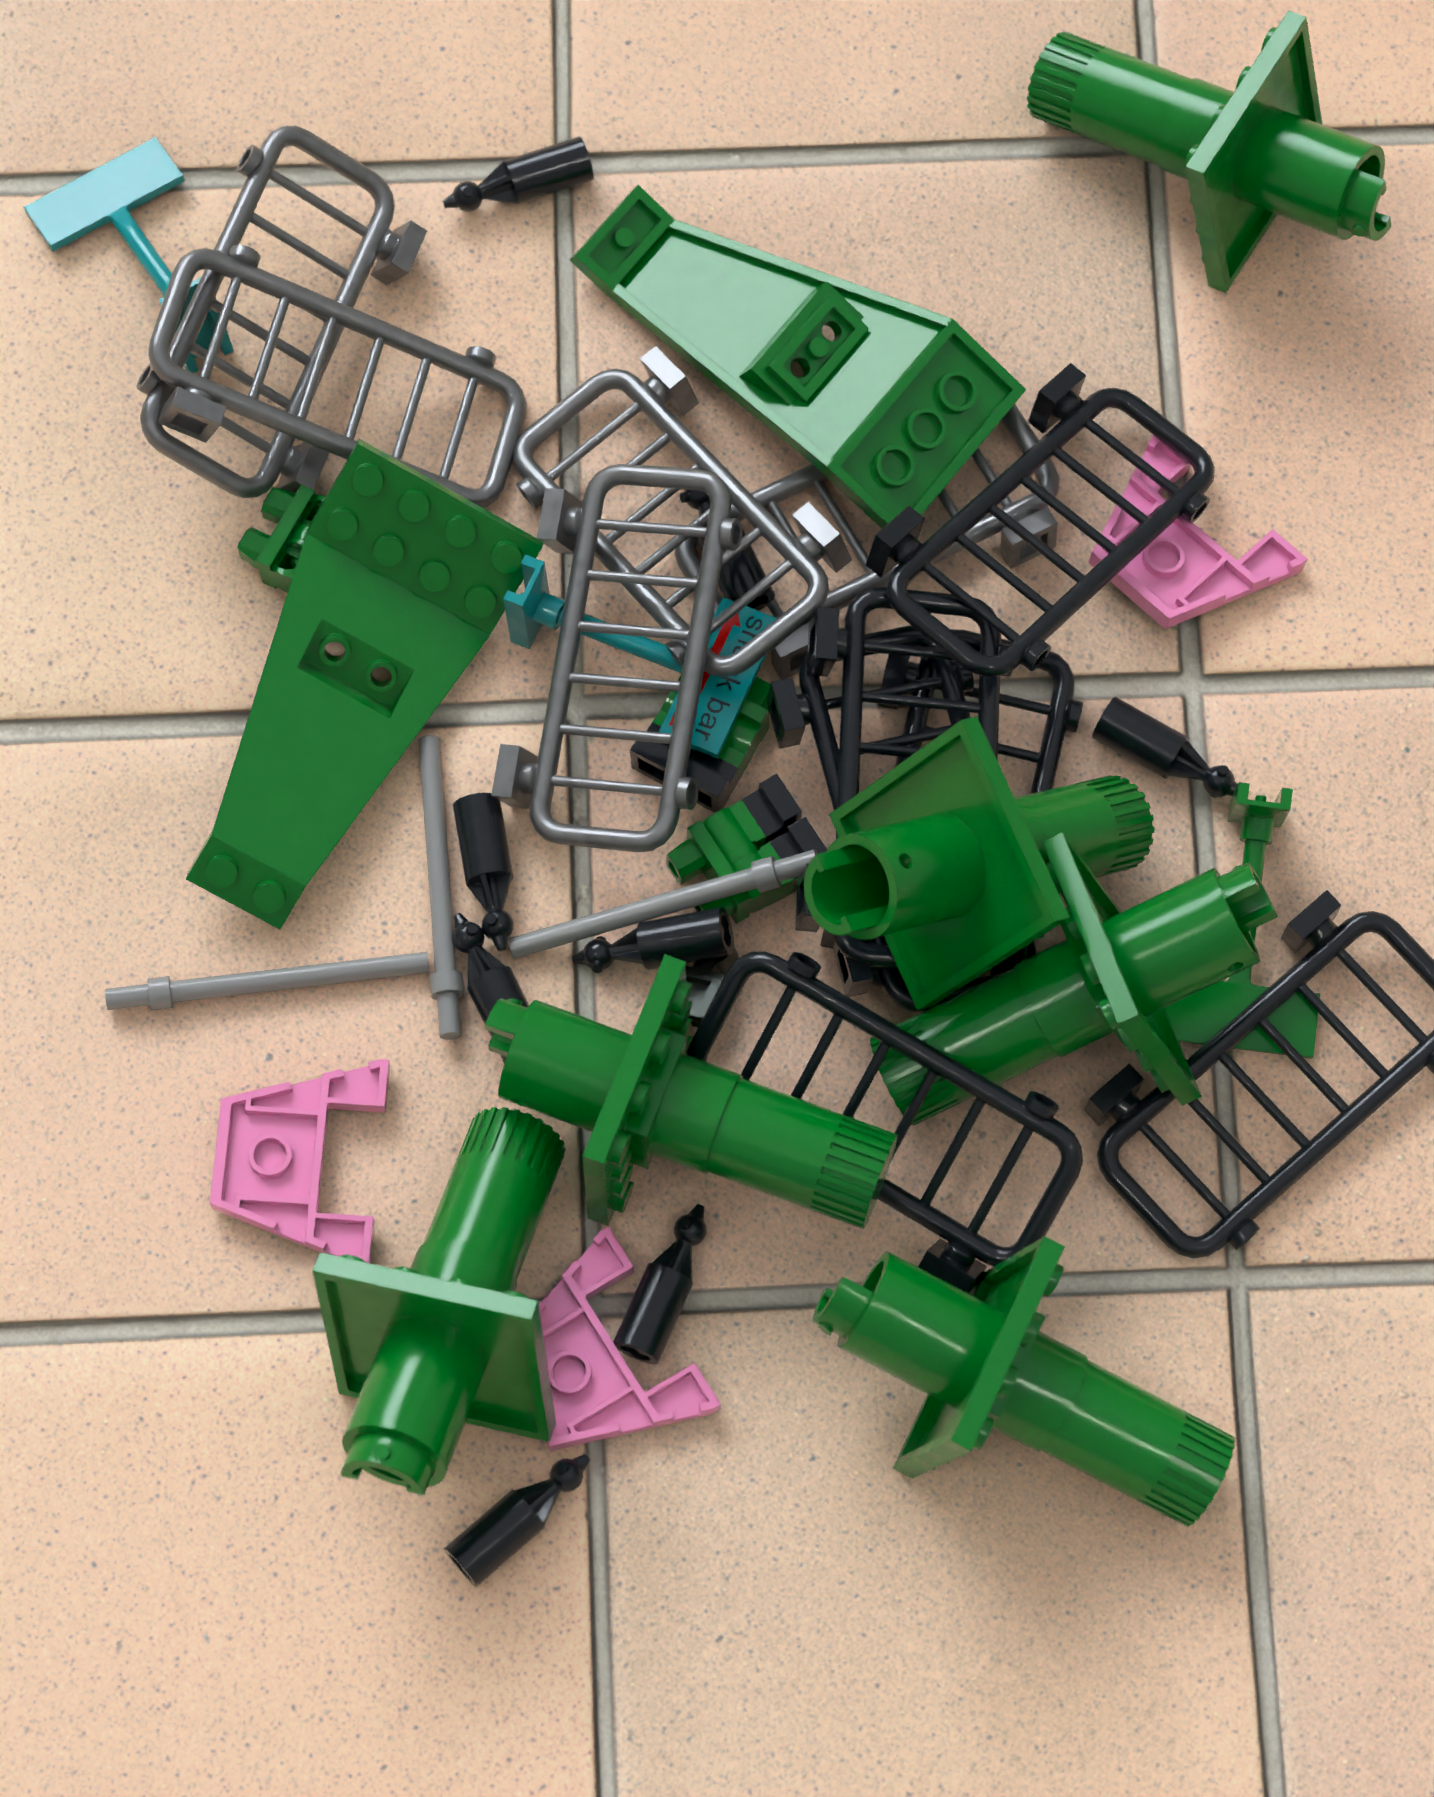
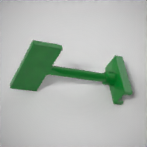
M1239 782L1230 800L1228 821L1242 823L1240 841L1245 843L1242 865L1249 862L1262 882L1266 845L1272 844L1273 828H1281L1291 810L1293 789L1282 787L1275 802H1266L1267 797L1257 795L1255 800H1249L1250 783ZM1257 927L1250 930L1254 943ZM1251 966L1230 976L1226 982L1220 981L1166 1007L1165 1010L1179 1042L1204 1045L1269 987L1256 986L1251 983ZM1297 991L1275 1010L1267 1020L1303 1058H1313L1318 1012ZM1259 1026L1232 1048L1286 1055Z

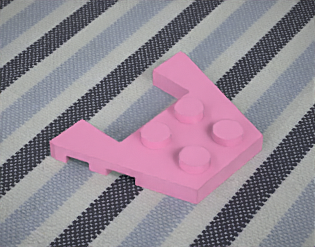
M1152 436L1142 459L1172 483H1175L1188 472L1190 463L1157 437ZM1135 468L1122 497L1149 517L1166 501L1161 496L1166 490L1138 468ZM1116 505L1101 534L1118 546L1140 523ZM1181 515L1110 582L1164 629H1167L1299 574L1304 569L1307 558L1272 529L1239 560H1236L1194 523H1189ZM1096 543L1088 563L1095 567L1109 553Z
M389 1060L368 1062L369 1066L345 1072L339 1069L323 1073L321 1078L292 1085H290V1082L221 1098L210 1195L211 1208L315 1251L335 1256L353 1255L367 1263H371L375 1228L373 1216L318 1212L329 1110L386 1113L390 1076Z
M609 1226L602 1229L595 1236L590 1247L577 1261L574 1260L562 1274V1279L542 1302H538L556 1426L550 1442L545 1441L550 1451L711 1415L721 1410L719 1400L695 1363L650 1390L643 1391L587 1300L634 1273L633 1264Z

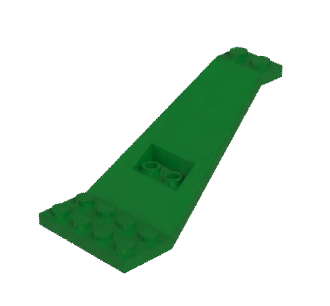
M639 185L635 186L570 259L609 298L819 469L881 529L908 506L922 515L1027 390L953 318L675 220ZM823 325H827L833 330V341H829L823 336ZM791 362H797L801 365L803 369L802 378L796 377L792 373Z
M358 439L307 529L214 827L191 865L186 880L280 930L309 881L489 638L505 611L503 598L507 590L516 593L523 581L521 562L525 554L536 558L543 547V543L536 537ZM330 642H339L344 646L345 652L339 656H333L327 652L325 646ZM384 667L390 671L391 677L386 681H378L373 677L372 671L375 668Z

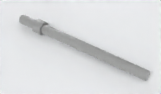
M426 735L419 738V754L435 972L430 975L431 997L437 1000L440 1038L453 1040L461 1037L459 999L464 995L462 973L456 971L455 946L452 938L454 930L440 738L435 735Z
M813 849L776 861L773 856L751 862V868L515 936L508 940L513 958L516 959L753 889H758L762 893L782 887L781 881L798 877L806 864L810 863L813 857L817 855V852Z
M427 952L177 981H170V976L148 978V984L105 989L107 1010L150 1005L152 1011L173 1008L174 1002L429 973Z

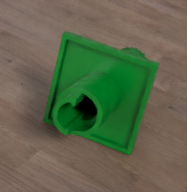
M1288 10L1278 27H1273L1268 31L1264 38L1261 52L1252 66H1246L1241 72L1235 92L1199 78L1191 79L1065 31L1059 32L1056 37L1053 36L1050 39V43L1046 44L1044 51L1039 55L1038 62L1035 63L1027 95V107L1033 118L1158 165L1163 171L1188 180L1191 194L1190 202L1193 204L1196 232L1199 235L1202 262L1205 265L1209 287L1227 293L1277 214L1342 240H1347L1356 235L1378 241L1391 228L1390 217L1376 212L1379 199L1387 190L1386 180L1383 179L1385 169L1383 149L1378 145L1322 124L1306 16Z
M977 716L962 719L829 814L839 838L832 842L826 852L817 854L810 861L804 877L806 903L818 925L831 934H848L861 940L884 936L917 1010L932 1007L1070 918L1045 865L1050 862V859L1042 841L1063 832L1096 878L1129 870L1145 860L1144 856L1150 852L1149 846L1153 845L1152 833H1155V827L1152 826L1154 818L1153 814H1150L1149 809L1151 807L1149 802L1146 803L1143 792L1137 790L1138 786L1130 784V780L1126 778L1120 779L1121 776L1117 775L1104 776L1014 798Z
M1063 832L1042 842L1050 859V862L1045 865L1058 893L1062 894L1070 917L1061 923L1066 940L1016 963L1014 968L897 1024L898 1027L997 1085L1058 1056L1062 1058L1115 1033L1129 1052H1135L1146 1073L1151 1072L1159 1090L1162 1093L1170 1090L1183 1106L1202 1097L1165 1008L1260 963V956L1250 930L1277 918L1278 915L1262 882L1249 862L1234 867L1232 871L1222 876L1216 868H1212L1121 912ZM871 1037L870 1046L874 1055L881 1041ZM890 1047L879 1068V1072L896 1106L904 1116L928 1069ZM937 1076L911 1125L914 1126L974 1096Z
M666 954L664 955L632 1034L538 1000H533L528 1008L521 1006L522 1001L517 999L505 1000L500 998L494 1005L485 1023L486 1030L494 1033L488 1044L489 1051L506 1057L500 1078L498 1097L592 1132L582 1155L588 1219L609 1226L614 1211L623 1213L634 1187V1182L630 1181L633 1164L648 1169L653 1155L704 1174L710 1172L862 1229L866 1227L885 1181L896 1147L898 1134L744 1079L743 1075L687 1055L689 1044L693 1036L689 1035L693 1019L689 1018L693 1002L688 1000L692 984L686 982L685 961Z
M493 1107L490 1110L484 1109L481 1113L478 1112L475 1118L473 1117L425 1240L418 1248L411 1268H389L367 1263L353 1255L335 1256L322 1252L319 1253L312 1272L338 1392L341 1395L358 1398L342 1438V1446L347 1454L341 1470L342 1477L358 1480L363 1469L379 1479L405 1486L407 1492L425 1495L427 1487L437 1485L444 1479L465 1423L550 1442L556 1426L539 1303L538 1300L529 1299L527 1296L515 1292L517 1289V1278L565 1154L564 1142L559 1139L560 1135L558 1132H554L553 1127L543 1123L544 1121L540 1118L537 1119L532 1114L527 1112L525 1114L517 1109L509 1110L506 1107H502V1109H497V1107Z
M1046 1236L984 1272L973 1296L888 1251L875 1263L862 1286L842 1277L839 1279L835 1291L829 1288L823 1290L814 1311L813 1322L825 1334L830 1336L833 1332L839 1335L837 1343L839 1348L927 1393L893 1466V1469L904 1475L914 1478L927 1471L935 1470L940 1465L949 1464L953 1459L960 1456L964 1457L973 1448L979 1450L993 1428L1035 1451H1043L1187 1527L1193 1525L1200 1518L1219 1490V1486L1225 1477L1233 1456L1235 1439L1232 1435L1089 1361L1086 1355L1039 1331L1046 1316L1036 1312L1038 1304L1043 1295L1049 1297L1053 1293L1064 1270V1267L1057 1263L1065 1246Z

